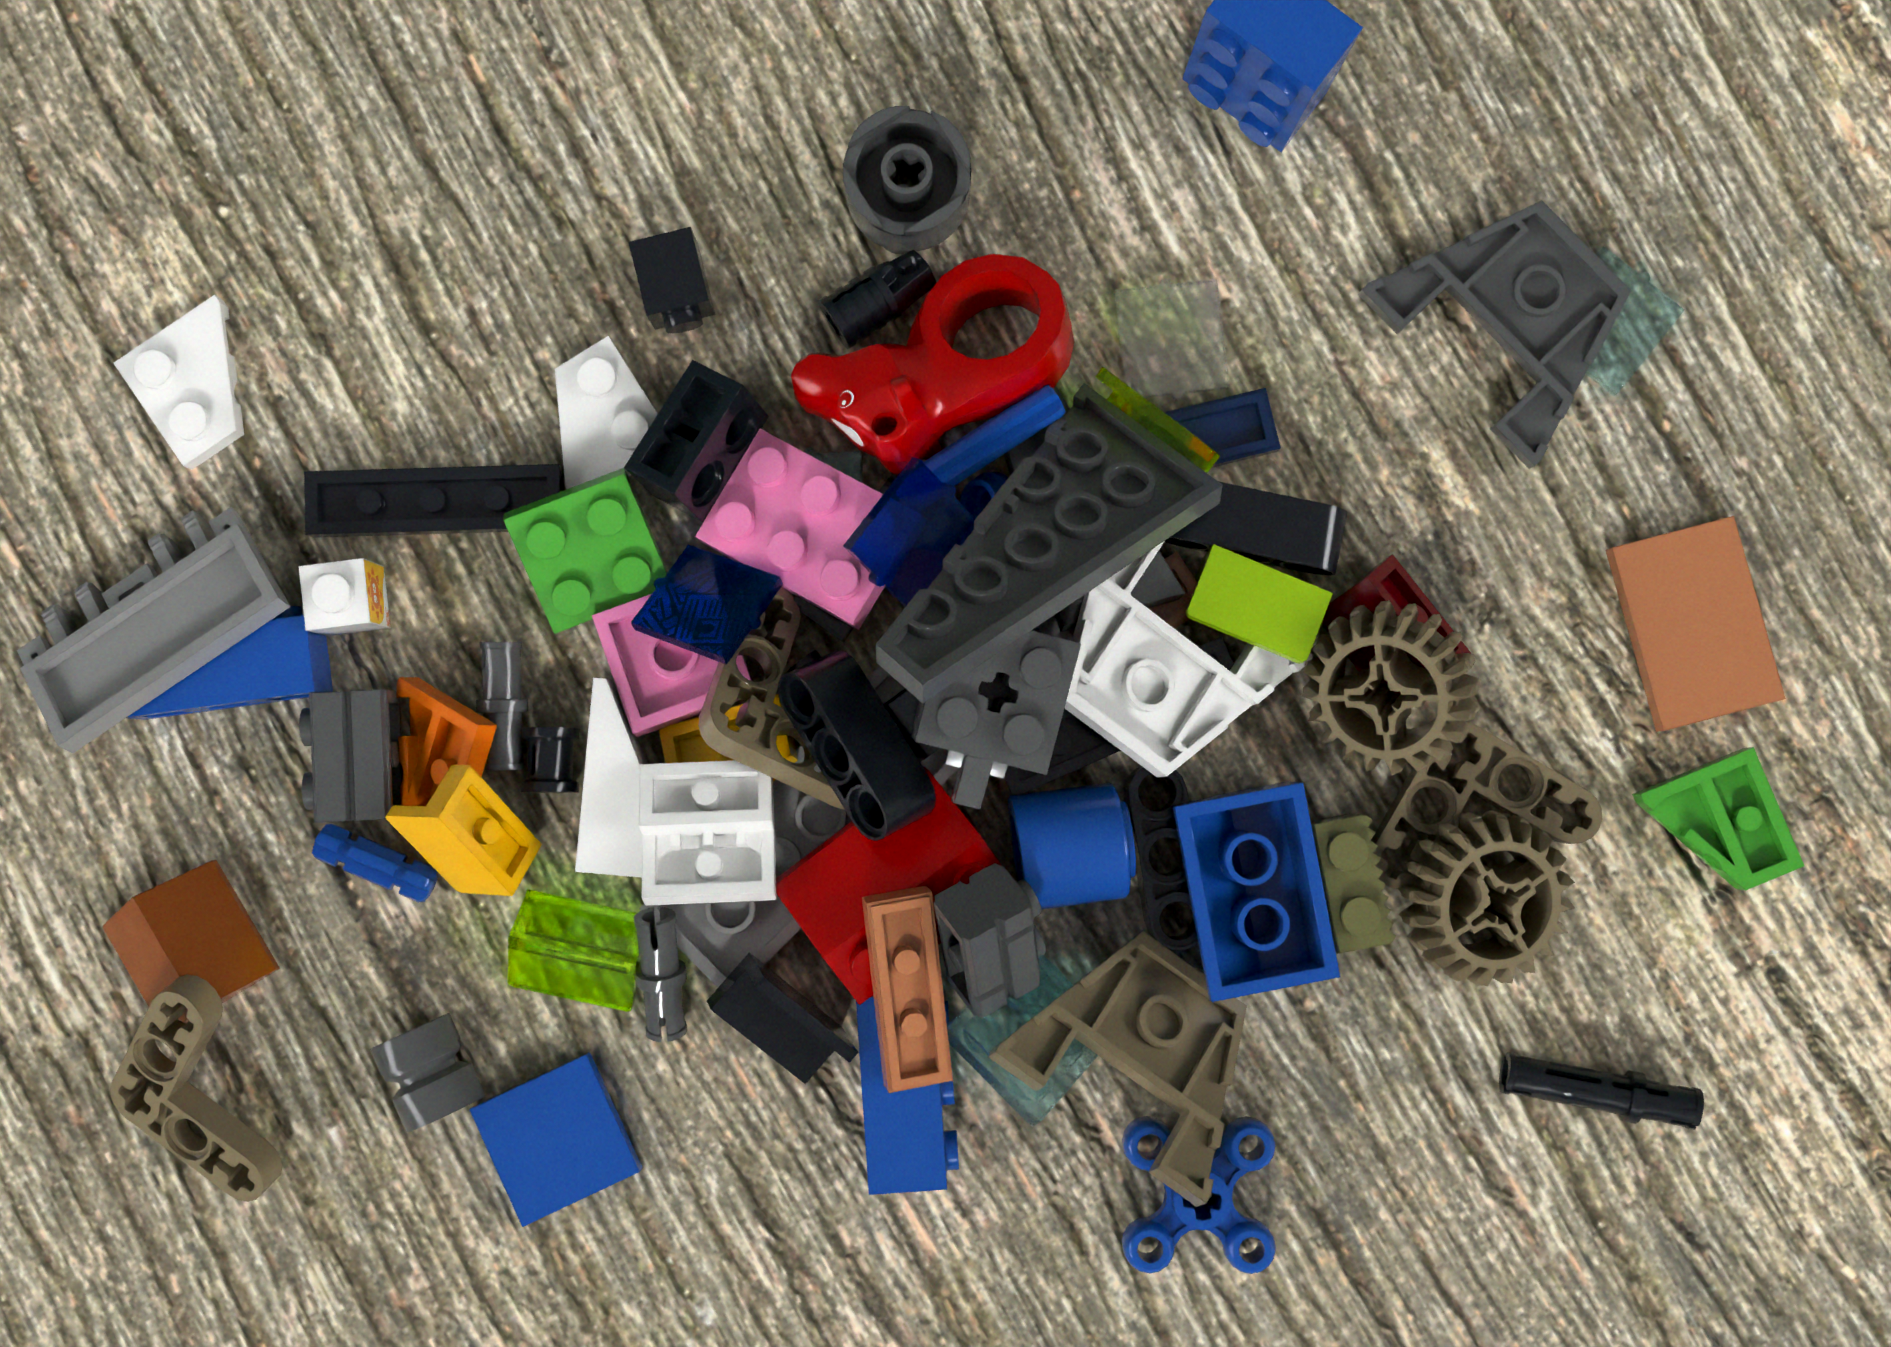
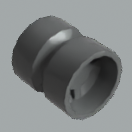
M450 1013L370 1049L381 1076L383 1075L385 1081L396 1082L400 1085V1089H398L392 1101L406 1133L441 1119L486 1096L472 1063L457 1062L455 1059V1055L462 1045L459 1041L461 1038Z

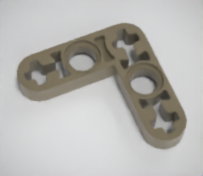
M775 586L762 590L756 588L749 597L754 595L760 597L761 591H764V596H766L764 608L773 613L771 622L775 626L764 638L756 636L761 630L765 619V612L761 610L759 613L762 599H746L742 603L732 642L729 643L736 615L724 646L735 647V649L726 650L721 654L699 715L698 727L701 737L709 747L718 753L831 806L844 809L822 771L818 773L814 770L817 763L784 709L773 703L778 689V682L783 675L800 624V608L794 601L792 594L782 587ZM768 589H770V597H771V598L769 599V601H768ZM745 603H748L737 643H734L740 625L743 610L745 607ZM755 603L747 632L743 636L751 605ZM726 652H732L728 659L725 661L723 659V654H725ZM747 655L759 661L765 673L764 681L754 682L742 676L737 668V656ZM739 699L745 701V703L738 711L736 725L740 729L735 732L727 727L728 717L725 713ZM787 735L796 739L803 747L805 754L804 762L793 763L782 757L776 745L777 736Z
M1466 722L1470 729L1467 734L1469 740L1466 749L1474 755L1471 762H1457L1449 773L1448 778L1460 781L1457 789L1455 790L1445 780L1427 775L1430 766L1436 771H1444L1452 757V752L1441 761L1431 756V761L1425 769L1417 772L1412 768L1371 839L1372 842L1378 845L1374 854L1381 858L1376 865L1383 871L1379 880L1384 882L1386 887L1398 889L1407 884H1414L1416 875L1409 871L1395 870L1389 877L1385 873L1389 863L1381 857L1385 848L1397 850L1407 836V833L1395 830L1399 820L1410 830L1427 834L1429 836L1428 840L1438 843L1440 841L1438 824L1448 822L1454 825L1471 794L1476 795L1510 816L1515 815L1529 821V825L1532 828L1542 830L1552 840L1566 844H1578L1591 839L1600 828L1602 808L1597 798L1585 788L1481 727ZM1511 764L1521 766L1530 778L1528 793L1518 801L1506 799L1498 788L1500 773ZM1549 782L1553 785V788L1545 794L1547 783ZM1423 787L1436 789L1444 800L1442 815L1437 821L1430 824L1420 822L1415 818L1411 810L1413 795ZM1544 796L1559 804H1572L1576 800L1578 805L1576 806L1575 813L1583 819L1579 827L1566 826L1562 830L1560 826L1563 818L1557 812L1548 807H1537L1536 816H1534L1530 811ZM1411 839L1403 857L1408 862L1417 861L1421 863L1426 856L1420 847L1419 840Z
M187 974L178 977L152 1000L111 1082V1100L116 1109L127 1120L225 1193L237 1200L253 1201L261 1196L281 1175L283 1168L281 1158L276 1149L266 1139L188 1082L221 1019L223 1006L220 996L212 985L198 976ZM187 1008L188 1011L186 1013V1018L189 1021L187 1023H184L178 1020V1018L183 1015L185 1009ZM155 1039L163 1042L171 1049L176 1062L168 1059L159 1050ZM145 1078L153 1082L147 1091L144 1090L146 1087ZM186 1119L196 1123L203 1130L207 1140L197 1136L190 1129Z

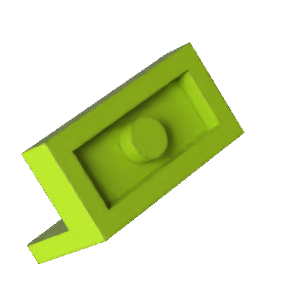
M1213 544L1202 558L1195 579L1197 584L1186 609V616L1193 621L1301 664L1310 655L1333 593Z

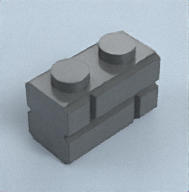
M377 689L310 693V708H303L299 718L301 741L304 746H311L312 772H305L302 779V799L306 810H313L314 823L386 819L385 816L393 805L401 806L400 786L403 781L398 737L402 736L400 698H397L396 691Z
M996 863L970 876V883L964 884L959 882L936 894L934 902L948 982L972 1014L982 1019L1006 1006L1008 997L1016 1000L1040 986L1041 975L1038 957L1046 953L1044 940L1034 925L1033 918L1041 914V906L1035 892L1024 879L1015 881L1003 865L1000 866Z

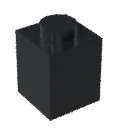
M691 227L628 242L646 316L655 330L665 327L667 333L687 332L702 326V318L716 315L698 242Z

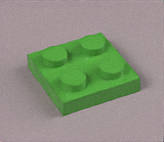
M625 468L504 513L503 521L554 634L593 619L592 615L673 586L670 574Z

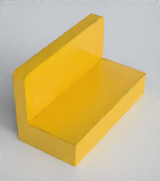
M451 765L426 806L393 805L385 816L386 820L460 893L513 896L542 846V843L470 765Z

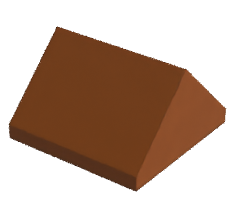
M217 860L207 862L132 897L102 926L148 1007L162 990L178 977L187 974L206 980L216 989L222 1003L280 969ZM187 1008L185 1009L183 1015L178 1018V1020L184 1023H187L189 1021L186 1018V1013L188 1011Z

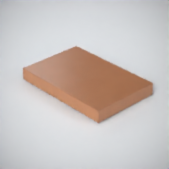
M1734 516L1605 550L1656 732L1682 727L1786 699Z

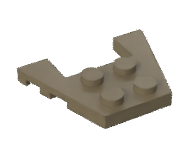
M1142 931L995 1046L988 1057L1037 1091L1046 1085L1073 1039L1075 1038L1179 1113L1180 1117L1148 1172L1197 1207L1206 1204L1212 1192L1214 1180L1209 1179L1214 1151L1221 1144L1224 1123L1220 1121L1226 1088L1232 1085L1247 1005L1237 998L1215 1002L1209 1001L1205 975Z

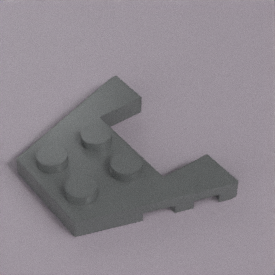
M1542 200L1468 235L1465 239L1449 247L1411 262L1405 268L1368 283L1358 294L1396 334H1399L1441 292L1446 290L1536 381V385L1508 410L1490 430L1528 469L1534 467L1542 460L1560 420L1565 417L1575 398L1574 394L1590 364L1594 362L1631 292L1616 274Z

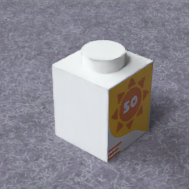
M364 558L298 566L306 631L333 636L391 628L384 566Z

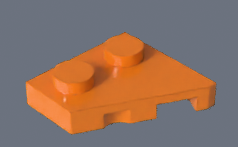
M399 677L396 685L397 698H409L410 736L398 737L399 762L403 770V781L400 786L401 806H426L451 765H470L482 777L497 724L419 677Z

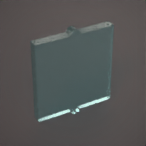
M1603 246L1596 255L1631 292L1594 362L1590 364L1585 374L1615 396L1684 312V309L1649 282L1650 275L1647 272L1637 273Z

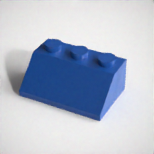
M1285 781L1227 792L1173 806L1209 1001H1221L1339 978L1340 972L1304 783Z

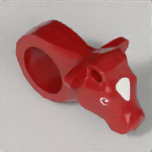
M988 254L965 260L941 276L925 297L912 324L906 346L900 344H875L845 355L816 352L802 357L791 373L794 396L807 413L831 422L860 451L876 457L891 473H905L918 466L923 458L926 461L942 450L940 438L944 432L958 425L994 417L1045 385L1054 388L1069 367L1074 347V337L1063 292L1060 285L1047 271L1024 257ZM999 305L1020 306L1039 317L1037 328L1026 343L1008 355L992 359L967 357L952 349L955 336L964 323L983 309Z

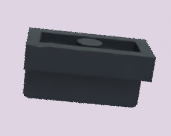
M750 952L707 1000L710 1009L804 1084L810 1080L834 1051L848 1062H851L859 1053L842 1026Z

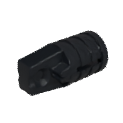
M911 250L891 261L870 267L860 277L853 278L844 287L841 286L834 290L833 294L818 300V304L835 335L847 349H850L859 340L869 337L873 331L880 330L889 321H894L902 316V313L910 305L930 291L937 282L928 263L919 253Z

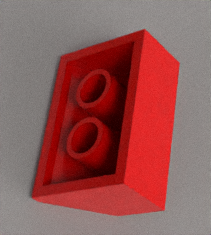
M925 766L923 768L934 786L936 795L935 807L930 814L878 841L865 837L851 821L776 878L777 896L859 1005L873 996L862 897L927 885L932 891L934 905L936 894L959 882L964 884L970 883V876L994 863L1002 866L980 834L957 805L951 801L949 795ZM934 908L935 923H936V932H937V941H938V945H939V944H941V941H940V935H939L938 924H937V919H936V913H935V908Z

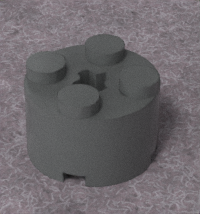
M893 106L880 110L868 117L857 127L850 139L845 154L843 183L850 215L866 237L891 253L904 254L911 250L917 252L932 248L942 243L955 232L969 208L971 189V157L967 144L958 129L942 115L933 111L930 114L921 110L910 109V106ZM904 173L910 180L918 177V185L910 188L905 183L897 185L896 176Z

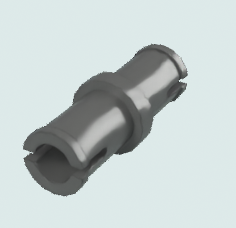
M480 642V649L482 650V699L476 700V712L483 713V717L497 724L484 770L524 769L522 712L528 711V699L521 698L522 642Z
M660 907V921L656 922L655 926L654 908H648L634 916L640 964L634 970L636 986L643 991L647 1024L645 1027L646 1037L652 1041L661 1042V1027L665 1026L666 1023L667 1042L681 1038L687 1032L681 988L687 980L686 966L678 958L675 911L666 907Z

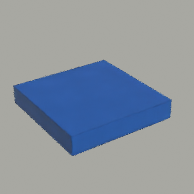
M590 1052L469 1109L522 1227L639 1173L643 1168Z

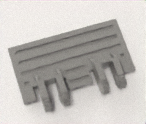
M232 507L228 508L209 521V524L198 512L193 510L183 516L181 522L196 548L194 552L185 558L181 556V551L176 543L165 534L159 532L149 539L148 545L163 572L160 575H157L155 569L146 563L103 593L92 582H85L74 589L76 598L88 620V623L77 629L72 616L61 608L59 604H52L41 612L43 621L46 623L45 626L55 645L50 647L47 639L39 635L18 649L17 652L24 665L20 670L57 746L71 753L76 752L290 608L287 599L235 509Z

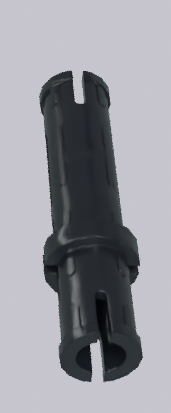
M1507 1052L1506 1056L1503 1057L1500 1068L1499 1089L1503 1094H1515L1565 1105L1618 1114L1620 1120L1634 1124H1637L1641 1119L1695 1130L1696 1126L1700 1125L1703 1116L1704 1096L1701 1089L1647 1080L1642 1072L1628 1070L1624 1075L1520 1056L1511 1052Z

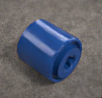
M1111 783L1009 796V827L1016 880L1024 879L1031 886L1039 900L1041 910L1124 899L1129 895L1131 878H1134L1136 875L1134 836L1127 805L1124 801H1120L1117 790Z

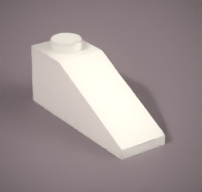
M593 678L575 872L642 878V833L639 828L640 764H648L639 739L632 734L615 682L605 678Z

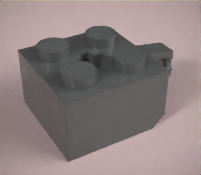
M1031 630L925 703L919 701L911 737L915 742L947 750L944 764L958 768L951 796L953 803L980 810L989 776L1004 779L1008 765L1047 775L1081 643ZM1001 672L1003 673L1002 683L1010 687V693L1007 699H997L994 707L990 708L988 707V698L978 692L979 686L982 681L993 682L996 673Z

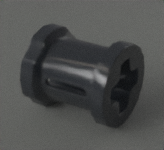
M523 727L522 737L528 740V779L521 782V792L579 793V783L573 780V741L579 739L580 729L568 727Z

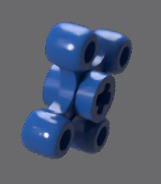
M1151 1116L1138 1117L1130 1122L1123 1132L1122 1146L1124 1154L1131 1164L1141 1170L1149 1171L1171 1131L1158 1118ZM1245 1116L1236 1118L1227 1125L1223 1131L1220 1147L1213 1156L1209 1179L1214 1180L1212 1196L1206 1204L1193 1207L1188 1200L1164 1184V1200L1158 1211L1148 1217L1137 1218L1127 1226L1123 1233V1252L1132 1267L1140 1272L1149 1274L1161 1271L1171 1262L1175 1245L1181 1236L1192 1230H1207L1218 1236L1222 1243L1224 1255L1230 1264L1240 1272L1253 1274L1269 1267L1276 1251L1273 1235L1267 1226L1259 1220L1245 1217L1235 1209L1232 1199L1233 1188L1238 1179L1247 1172L1262 1169L1269 1164L1274 1156L1275 1140L1266 1124L1257 1118ZM1148 1134L1158 1136V1145L1154 1150L1150 1152L1138 1150V1142L1143 1136ZM1247 1135H1257L1258 1142L1255 1149L1247 1153L1239 1151V1144L1242 1138ZM1146 1237H1154L1159 1241L1157 1247L1152 1252L1144 1253L1137 1250L1141 1240ZM1250 1237L1258 1238V1244L1252 1252H1239L1240 1244L1243 1240Z

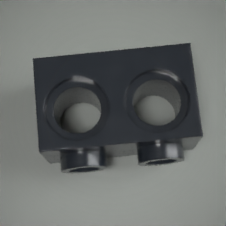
M692 360L624 468L654 497L703 522L758 430L763 427L769 416L744 385Z

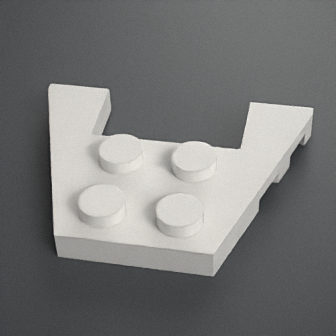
M1165 541L1084 595L1072 639L1074 642L1081 643L1065 704L1066 710L1157 778L1170 775L1228 728V724L1249 707L1260 703L1275 691L1274 688L1288 676L1304 668L1305 663L1314 656L1310 652L1308 659L1298 664L1247 643L1229 671L1131 596V591Z

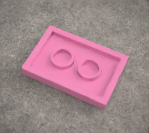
M759 429L695 537L708 547L859 630L924 519L918 512L768 432Z

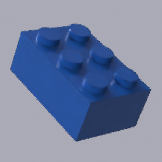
M1214 0L1205 12L1182 79L1189 84V91L1200 103L1214 110L1221 107L1237 119L1240 130L1251 141L1263 147L1272 145L1282 153L1326 95L1363 27L1327 0Z

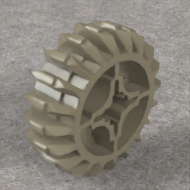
M1390 600L1381 601L1375 608L1374 614L1365 605L1355 607L1350 613V620L1343 616L1337 617L1328 626L1330 635L1321 634L1316 639L1312 650L1317 656H1313L1311 660L1305 663L1303 672L1313 680H1310L1303 687L1302 697L1319 702L1310 710L1308 721H1326L1329 727L1322 734V743L1333 742L1338 737L1346 744L1341 752L1342 760L1350 759L1356 752L1364 755L1366 772L1374 770L1381 759L1385 760L1392 776L1396 773H1401L1407 761L1418 772L1428 766L1431 756L1439 761L1444 760L1453 750L1452 742H1463L1470 729L1465 721H1472L1479 711V703L1470 697L1476 695L1480 690L1481 679L1464 674L1474 665L1475 654H1456L1454 652L1455 647L1462 640L1461 631L1451 632L1446 637L1440 635L1436 631L1442 621L1440 614H1433L1425 624L1417 621L1418 610L1416 603L1407 604L1399 617H1397ZM1374 645L1375 656L1369 662L1370 669H1361L1357 675H1345L1349 653L1361 647ZM1407 652L1417 658L1426 668L1414 664L1407 656ZM1383 678L1388 681V684H1381ZM1394 692H1401V694L1397 698ZM1426 701H1438V712L1434 720L1420 727L1406 728V720L1411 714V708L1422 707ZM1360 709L1367 712L1372 717V719L1367 717Z
M1492 810L1484 811L1482 817L1473 813H1460L1458 827L1448 822L1438 824L1440 841L1438 843L1428 839L1418 841L1426 856L1421 863L1417 861L1405 863L1407 870L1416 875L1414 884H1407L1398 888L1402 897L1413 902V904L1399 913L1404 923L1414 927L1407 938L1414 947L1423 951L1422 956L1425 962L1436 969L1442 968L1445 975L1456 981H1465L1467 979L1478 986L1484 985L1488 987L1492 978L1500 983L1507 982L1512 984L1515 968L1523 973H1535L1533 956L1536 953L1543 956H1555L1548 940L1553 933L1556 935L1568 933L1564 925L1558 922L1561 912L1575 908L1570 899L1561 896V892L1575 883L1569 874L1559 870L1567 858L1562 855L1561 851L1550 847L1552 839L1549 838L1547 833L1537 828H1532L1529 825V821L1515 815L1506 818V815ZM1496 851H1508L1514 860L1505 866L1497 863L1490 868L1482 864L1480 857ZM1484 928L1490 931L1493 936L1488 940L1473 944H1463L1458 940V937L1467 931L1475 934Z

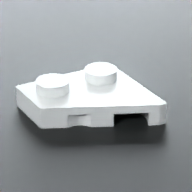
M213 295L114 362V365L181 464L191 470L244 435L241 405L237 402L234 395L237 383L235 357L229 354L225 320L230 319L229 309L225 302L216 295Z
M607 336L555 368L566 489L624 468L658 415L613 341Z

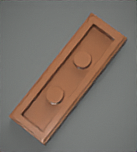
M926 885L862 897L884 1086L888 1093L953 1081L932 891Z

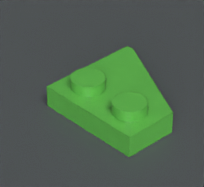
M1754 747L1742 748L1632 794L1635 802L1735 889L1746 891L1804 867V863Z

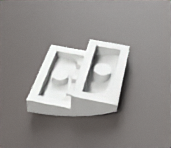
M735 760L640 764L639 828L642 833V900L645 906L776 900L773 778Z

